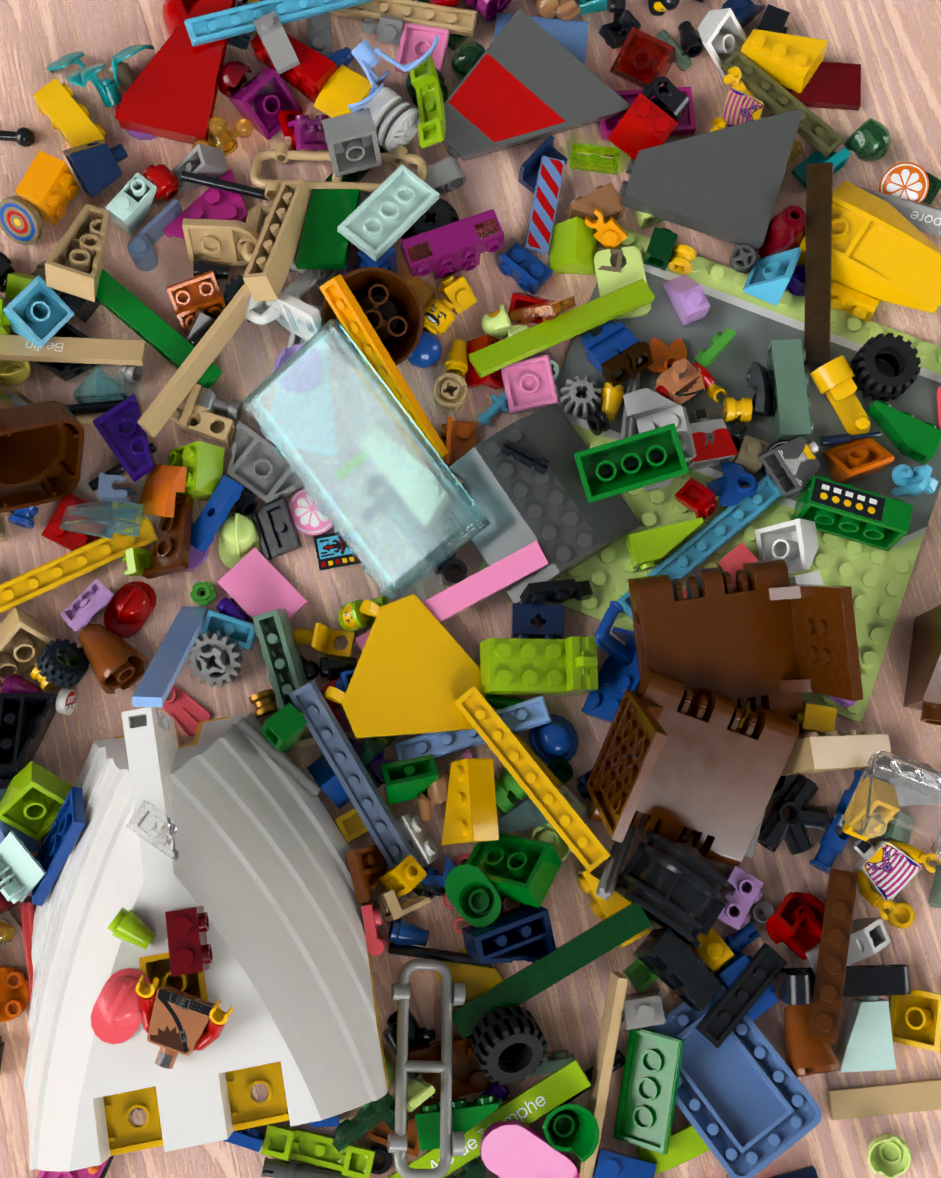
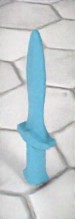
M505 392L499 396L491 395L493 404L484 413L478 414L480 424L489 426L490 420L499 411L503 413L509 412Z

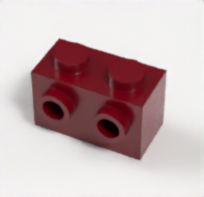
M198 906L165 912L171 977L200 973L210 969L209 964L212 963L213 956L211 945L207 944L206 931H209V918L207 912H204V907Z

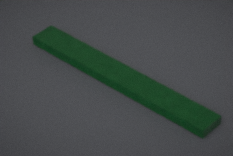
M632 902L452 1011L454 1024L463 1039L473 1034L474 1027L478 1026L477 1022L481 1018H485L488 1012H494L501 1006L503 1008H507L508 1005H514L515 1008L649 928L652 926V922L644 909L635 902Z

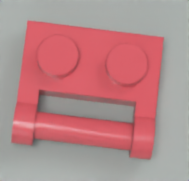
M375 903L364 904L361 906L367 948L370 954L378 956L386 947V939L380 935L378 927L383 924L380 907L375 908Z

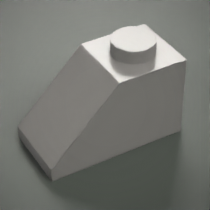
M275 11L253 21L259 38L278 74L300 64Z
M199 143L172 171L179 179V191L184 192L202 187L203 185L181 181L182 170L219 179L229 169L221 148Z

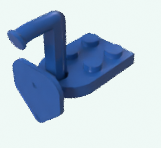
M616 601L610 602V606L595 633L596 645L610 656L605 660L598 674V690L589 693L581 712L588 716L609 723L613 722L626 688L637 691L640 684L634 632L613 627L611 632L625 642V645L609 633L618 614L623 612L622 605Z

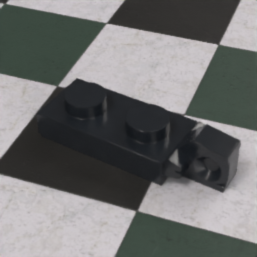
M574 578L536 582L527 585L520 595V600L522 604L532 603V605L537 606L549 601L562 603L573 598L582 601L589 599L593 592L589 580L576 582Z

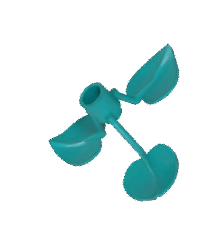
M138 44L126 47L113 55V81H111L110 77L100 80L96 75L106 67L105 63H98L86 68L79 59L85 56L82 51L62 56L51 63L47 70L52 73L71 63L78 64L81 69L66 76L67 81L85 88L90 80L96 87L105 107H111L120 103L122 99L117 88L121 85L118 80L117 65L144 49L155 50L153 45Z

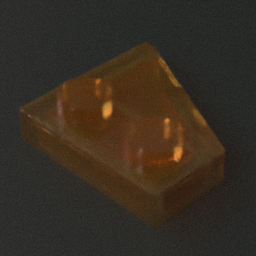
M570 296L560 301L552 302L551 300L523 306L509 311L511 321L521 320V324L534 322L536 317H542V321L557 318V313L576 306L575 298Z

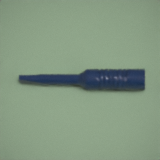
M873 432L857 435L846 433L820 437V445L824 447L846 444L852 440L882 436V433Z

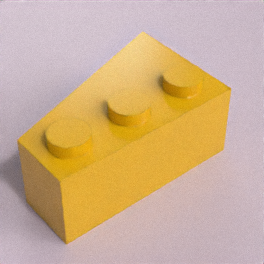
M753 29L742 45L741 52L780 85L801 94L823 61L828 40Z

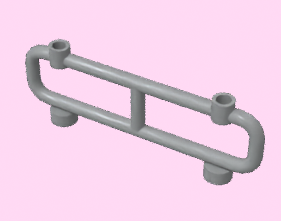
M413 959L403 965L399 973L398 984L393 983L391 988L392 1001H398L395 1134H388L387 1149L388 1153H394L395 1168L403 1178H442L450 1168L451 1156H463L465 1151L464 1132L452 1131V1005H464L465 984L453 982L449 967L442 961L435 959ZM414 970L437 971L442 978L441 1061L408 1060L409 977ZM407 1072L441 1073L440 1161L438 1166L432 1169H413L406 1163Z

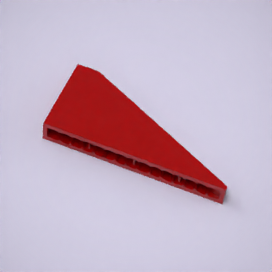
M199 0L185 19L234 8L237 0ZM184 19L122 95L121 104L116 105L115 118L122 129L147 133L193 145H198L199 143L207 145L219 89V73L224 65L229 38L193 47L184 24Z

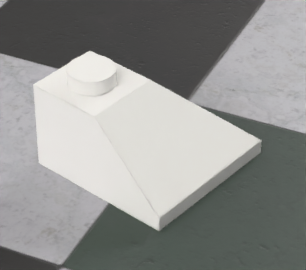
M731 8L710 10L698 26L702 43L723 78L728 75L721 69L723 62L737 49L741 51L742 45L747 40V36Z
M798 518L755 530L759 561L783 559L787 565L788 574L810 569L819 547L815 522Z

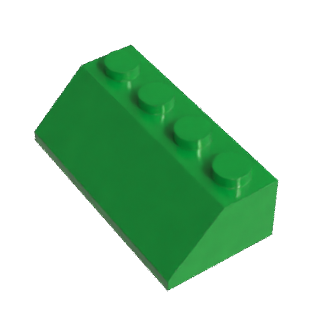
M674 423L574 453L575 463L588 504L689 474Z

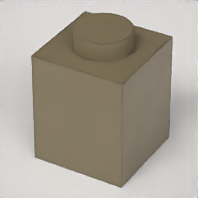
M745 435L737 448L738 456L733 460V463L743 466L746 472L756 474L763 464L759 456L767 452L769 443Z

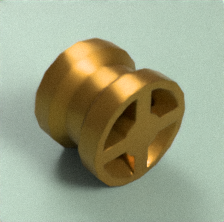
M273 689L258 692L248 698L255 707L254 715L256 718L278 711L273 698L275 695Z

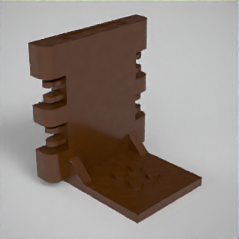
M783 559L743 563V569L736 572V591H733L732 578L728 572L721 573L719 568L693 570L694 576L687 578L688 597L683 598L680 580L676 578L671 581L670 577L666 574L628 579L640 682L647 667L680 678L685 686L684 691L690 690L693 693L688 710L693 711L698 698L702 695L709 697L711 690L730 696L735 702V708L742 709L741 718L746 716L745 698H749L751 712L758 715L760 708H764L783 716L796 715L802 712V692H814L850 701L863 700L851 586L789 583L788 568Z
M647 667L637 691L626 688L587 781L586 787L592 799L586 814L589 819L604 823L611 840L620 843L623 842L629 826H638L643 813L648 814L644 823V831H652L675 844L677 842L685 844L692 830H695L696 833L692 844L694 848L698 849L701 856L738 867L747 852L797 740L799 725L792 718L760 708L758 715L749 713L742 728H739L742 709L735 708V702L730 696L711 690L709 697L700 696L693 711H690L688 708L692 701L693 693L690 690L684 691L683 681L680 678Z

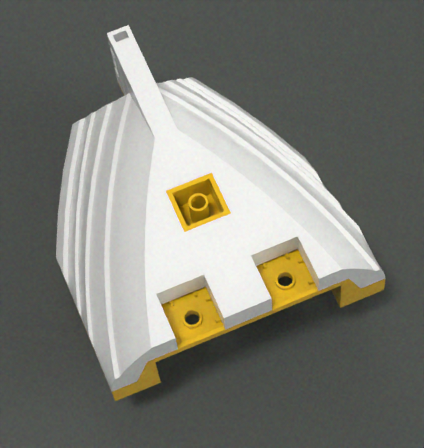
M153 707L121 712L124 735L96 740L92 744L75 787L82 788L86 824L42 906L37 905L34 913L31 950L33 986L28 1021L30 1037L24 1077L30 1170L74 1171L101 1165L110 1156L159 1146H164V1152L227 1140L234 1131L290 1120V1127L321 1121L371 1101H376L388 1092L389 1081L379 1027L381 1019L372 971L373 958L367 948L361 906L364 904L357 903L351 873L346 864V852L352 849L317 795H312L236 726L238 721L244 717L261 733L260 730L263 725L251 712L200 721L193 743L179 746L175 718L169 715L166 716L165 713L156 711ZM203 906L204 912H207L209 918V931H206L207 944L211 945L213 956L212 963L209 964L210 969L200 973L171 977L165 912ZM122 907L128 911L132 909L147 927L156 934L146 950L112 936L113 932L107 929ZM127 968L140 970L148 976L151 983L154 977H158L160 981L155 990L156 992L159 987L166 985L213 1003L221 1000L220 1008L225 1012L231 1006L234 1008L233 1013L224 1025L220 1037L203 1051H194L190 1056L178 1053L173 1069L163 1068L155 1064L161 1046L147 1041L148 1033L143 1029L142 1021L130 1039L119 1044H109L103 1042L95 1035L91 1027V1013L106 981L112 974ZM264 1084L269 1091L268 1098L265 1100L255 1099L252 1094L253 1086ZM141 1108L145 1111L147 1116L145 1124L137 1125L132 1121L131 1113L133 1109Z

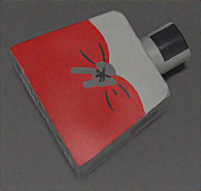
M706 409L693 411L694 423L690 424L697 456L691 461L686 462L688 470L722 465L724 462L732 463L738 456V452L724 420H709Z

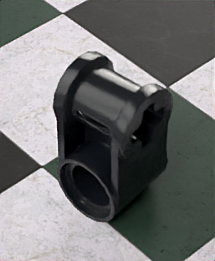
M664 76L656 78L653 83L646 85L642 91L645 97L677 122L690 104L689 98Z

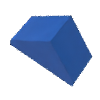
M324 754L307 767L319 786L339 809L350 801Z

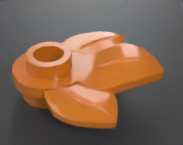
M653 337L649 343L653 364L646 368L651 372L662 374L668 370V367H672L675 361L687 358V349L682 339L678 338L668 346L661 340Z

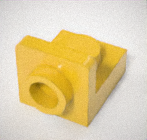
M410 854L397 866L385 872L379 880L388 891L394 890L398 899L412 891L427 876V873Z

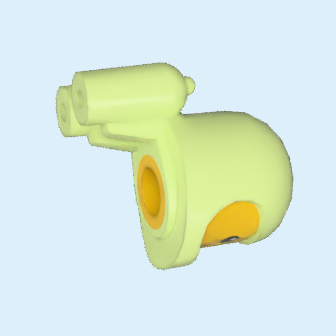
M504 304L499 305L500 309L489 314L486 313L481 321L484 333L495 338L508 335V338L528 329L527 325L512 326Z

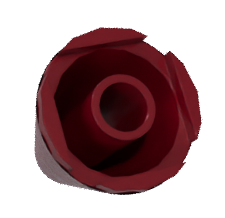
M788 206L770 220L764 243L758 249V254L761 258L800 247L806 228V213L798 206Z

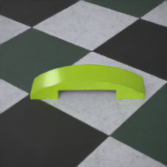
M431 55L422 64L410 71L411 84L416 89L420 124L417 125L419 143L422 149L444 141L446 134L443 97Z
M691 1123L671 1133L669 1151L665 1155L642 1147L636 1148L641 1159L656 1164L655 1174L676 1167L710 1150Z
M268 1124L261 1154L286 1161L294 1159L341 1171V1175L353 1178H370L376 1151L334 1136L305 1129Z

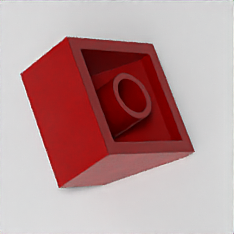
M640 93L607 140L630 158L635 159L639 150L662 145L678 122Z

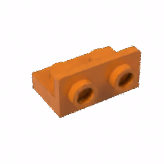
M447 416V424H442L441 439H446V449L449 453L440 458V463H445L446 468L450 467L476 446L477 422L452 421V417Z

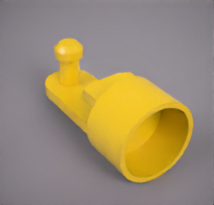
M844 355L811 372L810 376L821 395L825 393L846 433L851 435L868 433L871 423L854 393L857 390V386L852 379L855 375Z

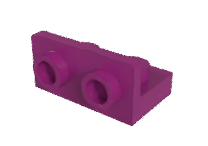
M297 115L295 120L287 122L288 128H294L296 151L328 150L321 120L331 117L328 115H318L316 119H310L309 115Z

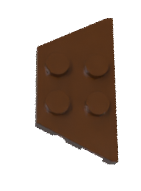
M473 1034L464 1039L462 1036L452 1038V1099L487 1090L491 1085V1081H489L488 1077L484 1076L471 1048L470 1038ZM441 1041L408 1049V1058L421 1061H441ZM418 1072L424 1081L435 1088V1093L432 1096L436 1101L440 1102L441 1073Z

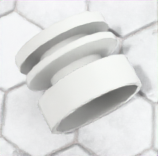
M383 87L378 95L363 108V110L370 109L376 128L378 144L389 153H394L396 146L406 147L418 131L417 125L420 124L419 111L408 102H403V99L389 87Z

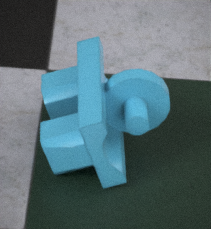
M900 464L892 470V480L896 486L890 493L895 496L907 494L910 497H917L921 491L926 494H932L935 492L939 480L931 476L933 468L929 465L910 468L906 464Z

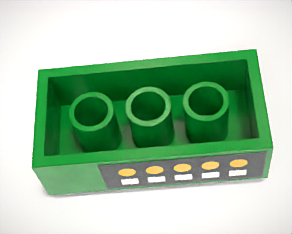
M813 475L797 496L792 520L801 518L813 521L818 531L889 552L908 533L913 505L905 503L898 498L891 499L881 496L875 491H864L855 488L851 484H841L831 481L824 476L817 477Z

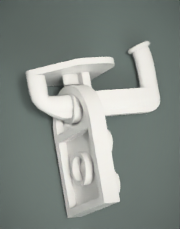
M293 259L289 272L296 271L301 275L284 291L282 288L278 300L255 302L252 295H249L245 311V318L258 325H265L276 319L288 331L322 350L327 351L330 348L322 330L321 311L315 305L310 306L300 299L318 281L312 273L313 269H297L295 259Z

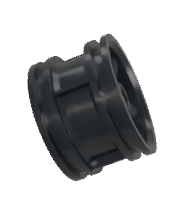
M647 831L645 834V838L648 840L647 843L640 842L637 851L623 872L619 874L618 878L621 880V883L619 885L616 884L614 891L631 903L635 902L641 906L651 920L663 928L670 927L681 940L699 950L702 946L698 941L701 936L707 938L711 927L723 908L729 903L725 897L727 894L733 896L736 889L715 870L683 848L652 831Z

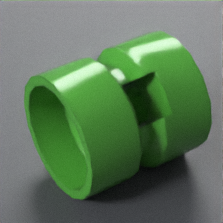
M507 769L500 774V780L494 779L496 806L505 815L516 806V799L523 800L527 794Z

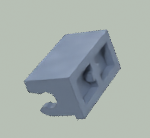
M99 472L98 498L110 511H138L139 504L133 502L128 494L135 495L137 492L132 488H121L116 483L117 481L125 482L126 479L121 475H106L105 472Z

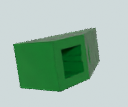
M875 400L867 408L866 412L902 455L923 465L934 457L941 441V430L936 425L929 422L924 423L916 419L911 413L898 411L884 401Z
M289 703L268 718L260 731L277 751L289 753L307 725V721L302 711L294 708Z
M483 1095L477 1097L475 1102L466 1103L464 1098L452 1100V1131L467 1133L498 1109L502 1099H494L493 1095ZM439 1103L424 1104L422 1109L415 1114L420 1151L440 1148Z

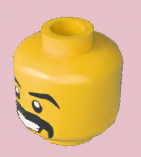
M435 298L431 299L423 309V327L434 335L437 333L444 334L456 319L452 311L454 306L445 298H442L441 301Z

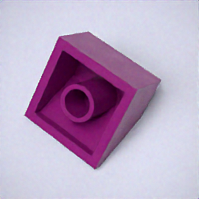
M263 68L230 98L241 116L267 140H270L281 130L277 117L280 110H302L277 71L270 68Z

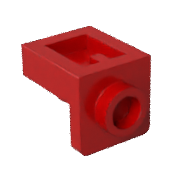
M690 478L675 494L676 501L693 511L696 519L702 517L704 520L706 517H710L716 510L717 502L714 492L693 478Z

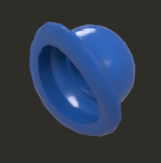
M550 714L552 722L530 729L529 740L531 747L536 755L545 762L550 763L554 758H562L569 761L577 752V732L573 725L564 717Z

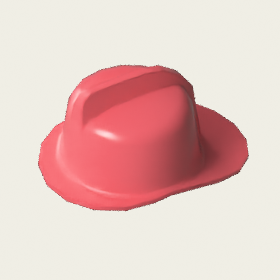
M133 968L121 969L112 974L103 986L91 1013V1027L95 1035L103 1042L109 1044L123 1043L130 1039L139 1028L142 1021L140 996L135 988L141 975H145L140 970ZM145 975L144 981L147 984H151L148 976Z

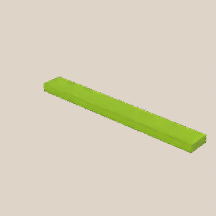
M640 279L469 354V360L480 378L652 303L654 302L655 295L645 281Z

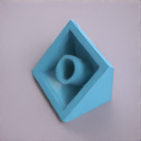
M800 247L756 259L744 285V292L777 306L801 254Z
M39 275L3 309L13 332L40 348L75 314L52 288L46 287V282Z

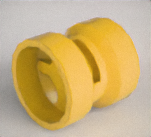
M725 397L722 409L724 422H733L737 419L741 422H750L753 409L752 399L743 397L738 401L734 397Z

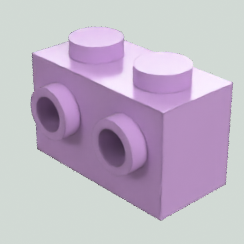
M729 866L724 878L735 887L736 892L733 896L727 894L725 898L729 903L723 908L717 920L732 929L739 930L740 927L744 928L751 917L749 910L753 903L756 904L763 894L761 887L764 882L736 866Z

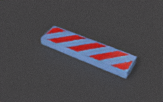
M543 155L540 158L524 248L528 251L545 255L549 252L565 165L563 160Z

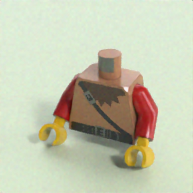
M686 358L675 361L672 367L657 378L654 391L683 407L703 393L705 388H708L707 396L717 403L719 402L716 399L718 392L724 396L727 395L726 390L714 384L715 380L705 366L697 362L690 363Z
M141 975L135 989L140 996V1012L143 1029L148 1033L147 1041L161 1046L155 1060L156 1065L173 1069L178 1053L190 1056L194 1051H203L220 1037L226 1021L234 1011L232 1006L225 1012L220 1008L221 1000L213 1003L166 985L159 987L156 992L155 990L160 981L159 978L154 977L152 983L147 984L144 981L145 975Z

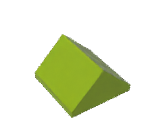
M578 216L553 226L549 267L553 273L596 275L593 264L594 256L598 252V240L593 236L594 231L597 230L596 228L588 227L585 220Z

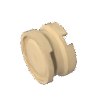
M445 373L439 376L433 386V399L436 406L446 412L460 410L467 400L468 391L465 380L455 373Z

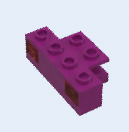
M494 209L401 240V252L411 277L425 276L433 270L435 280L444 279L463 270L471 271L477 265H480L481 253L495 252L503 246L504 233Z

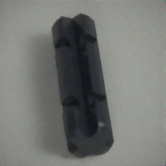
M509 439L504 442L501 448L503 454L509 457L512 455L514 460L529 468L534 467L535 471L544 474L550 465L549 460L543 457L538 458L537 454L520 445L517 447L516 443Z

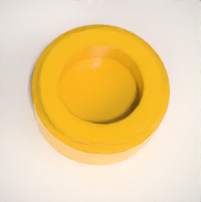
M894 901L896 914L891 909H886L888 923L900 929L910 927L915 920V912L912 906L903 901Z

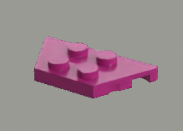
M231 169L219 178L236 183ZM209 187L163 231L167 237L172 238V236L185 239L182 228L184 218L237 220L245 223L247 211L241 194Z

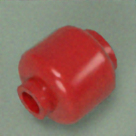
M152 164L143 172L144 178L157 187L154 196L157 201H170L180 189L178 187L179 179L166 165L159 164L154 166Z

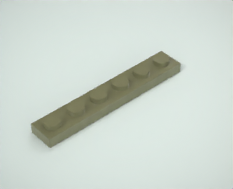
M739 49L723 62L721 69L729 74L728 69L735 66L741 70V80L746 87L775 115L796 109L803 110L797 134L824 157L828 158L841 145L844 140L843 137Z

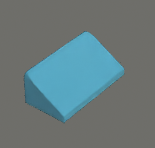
M208 610L201 635L210 631L213 636L217 630H220L221 637L230 634L229 641L231 643L237 640L238 644L236 646L253 650L256 638L253 623Z

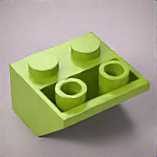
M196 441L170 450L168 464L171 466L187 467L185 493L176 492L175 498L188 495L193 500H209L222 479L225 448Z

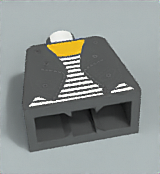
M801 436L759 456L784 497L802 490L820 468V462L815 456L819 450L817 444L813 441L806 442L804 437Z

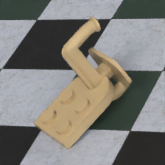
M254 206L250 208L246 223L237 220L184 218L182 228L190 264H193V260H200L202 258L228 264V266L248 265L261 235L262 219L265 217V225L272 206Z

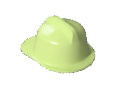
M236 512L230 513L218 530L220 559L225 566L232 569L254 547L259 551V536L250 514L244 516Z

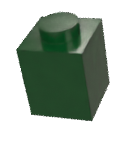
M654 227L643 264L665 271L678 234L673 233L667 228Z

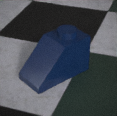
M727 0L721 9L731 8L743 29L765 9L766 5L760 0Z

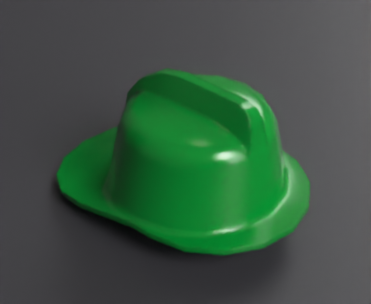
M470 864L459 865L449 872L445 881V893L461 917L469 925L475 927H486L492 924L500 914L501 898L486 875L478 867Z

